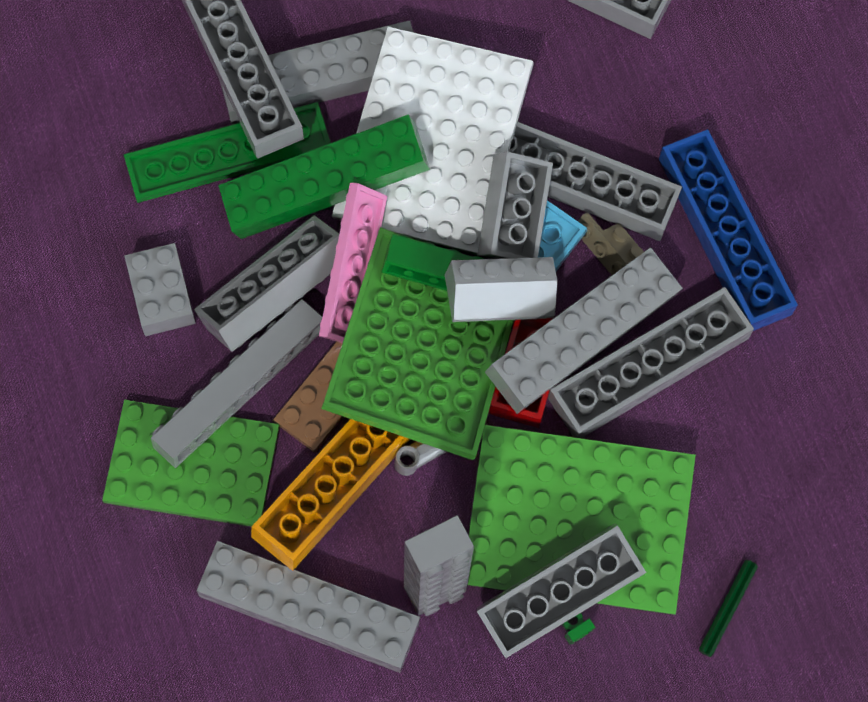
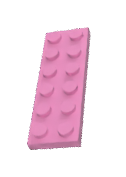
M350 183L346 195L344 215L341 220L334 264L330 274L331 278L325 298L324 313L320 323L319 336L343 343L379 229L382 226L387 201L386 195L359 183Z

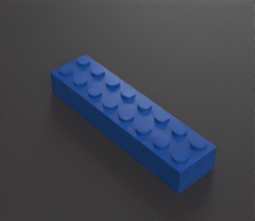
M707 129L662 147L659 161L669 181L682 186L678 199L722 287L728 290L754 328L753 331L791 316L798 304L709 130Z

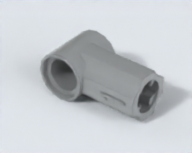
M417 441L410 446H404L398 450L394 466L399 474L409 476L419 467L447 451ZM408 456L413 459L414 463L409 466L404 465L400 459Z

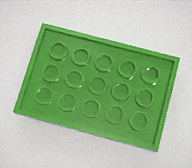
M124 400L102 500L104 503L250 527L263 515L280 428L279 424L230 417L178 467L174 468L153 448L151 437L157 427L162 424L165 425L172 419L173 413L178 408Z

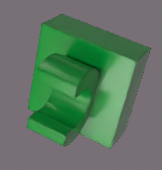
M579 613L575 616L577 619L576 625H570L568 621L562 624L569 631L564 636L569 645L577 642L596 628L590 618L583 622V616Z

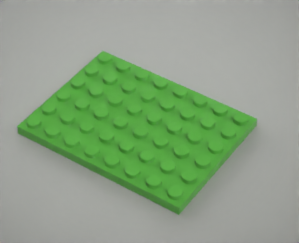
M380 227L321 409L474 460L495 390V385L485 371L495 361L504 356L514 320L452 322L447 291L381 273L387 246L392 234H401Z
M485 425L469 530V538L474 545L467 585L507 590L616 523L646 573L602 599L597 604L676 615L696 455Z

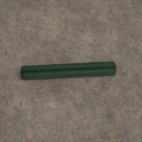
M746 559L743 562L699 648V651L705 656L711 657L714 654L758 568V565L751 560Z

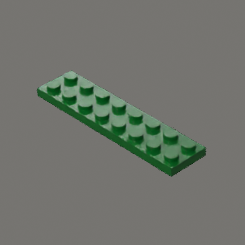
M318 102L293 108L302 125L303 140L258 159L240 123L124 154L137 203L260 170L330 144L331 142Z

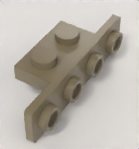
M589 213L583 214L578 220L579 223L587 227V232L582 237V241L611 275H614L644 253L619 223L602 230Z

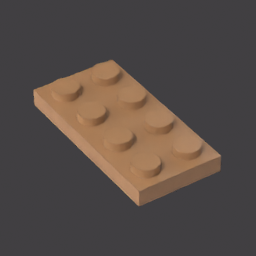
M340 342L334 344L273 419L275 424H279L280 428L314 453L344 418V416L321 409L342 346Z

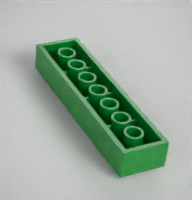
M408 114L218 186L231 231L240 239L346 201L350 183H359L370 189L377 190L430 170L416 124Z

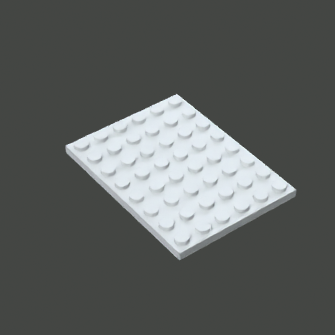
M392 27L387 28L356 134L409 114L416 124L430 170L375 190L387 196L381 228L412 239L477 255L493 155L509 152L534 65L533 61ZM346 201L335 205L332 213L333 219L342 220Z

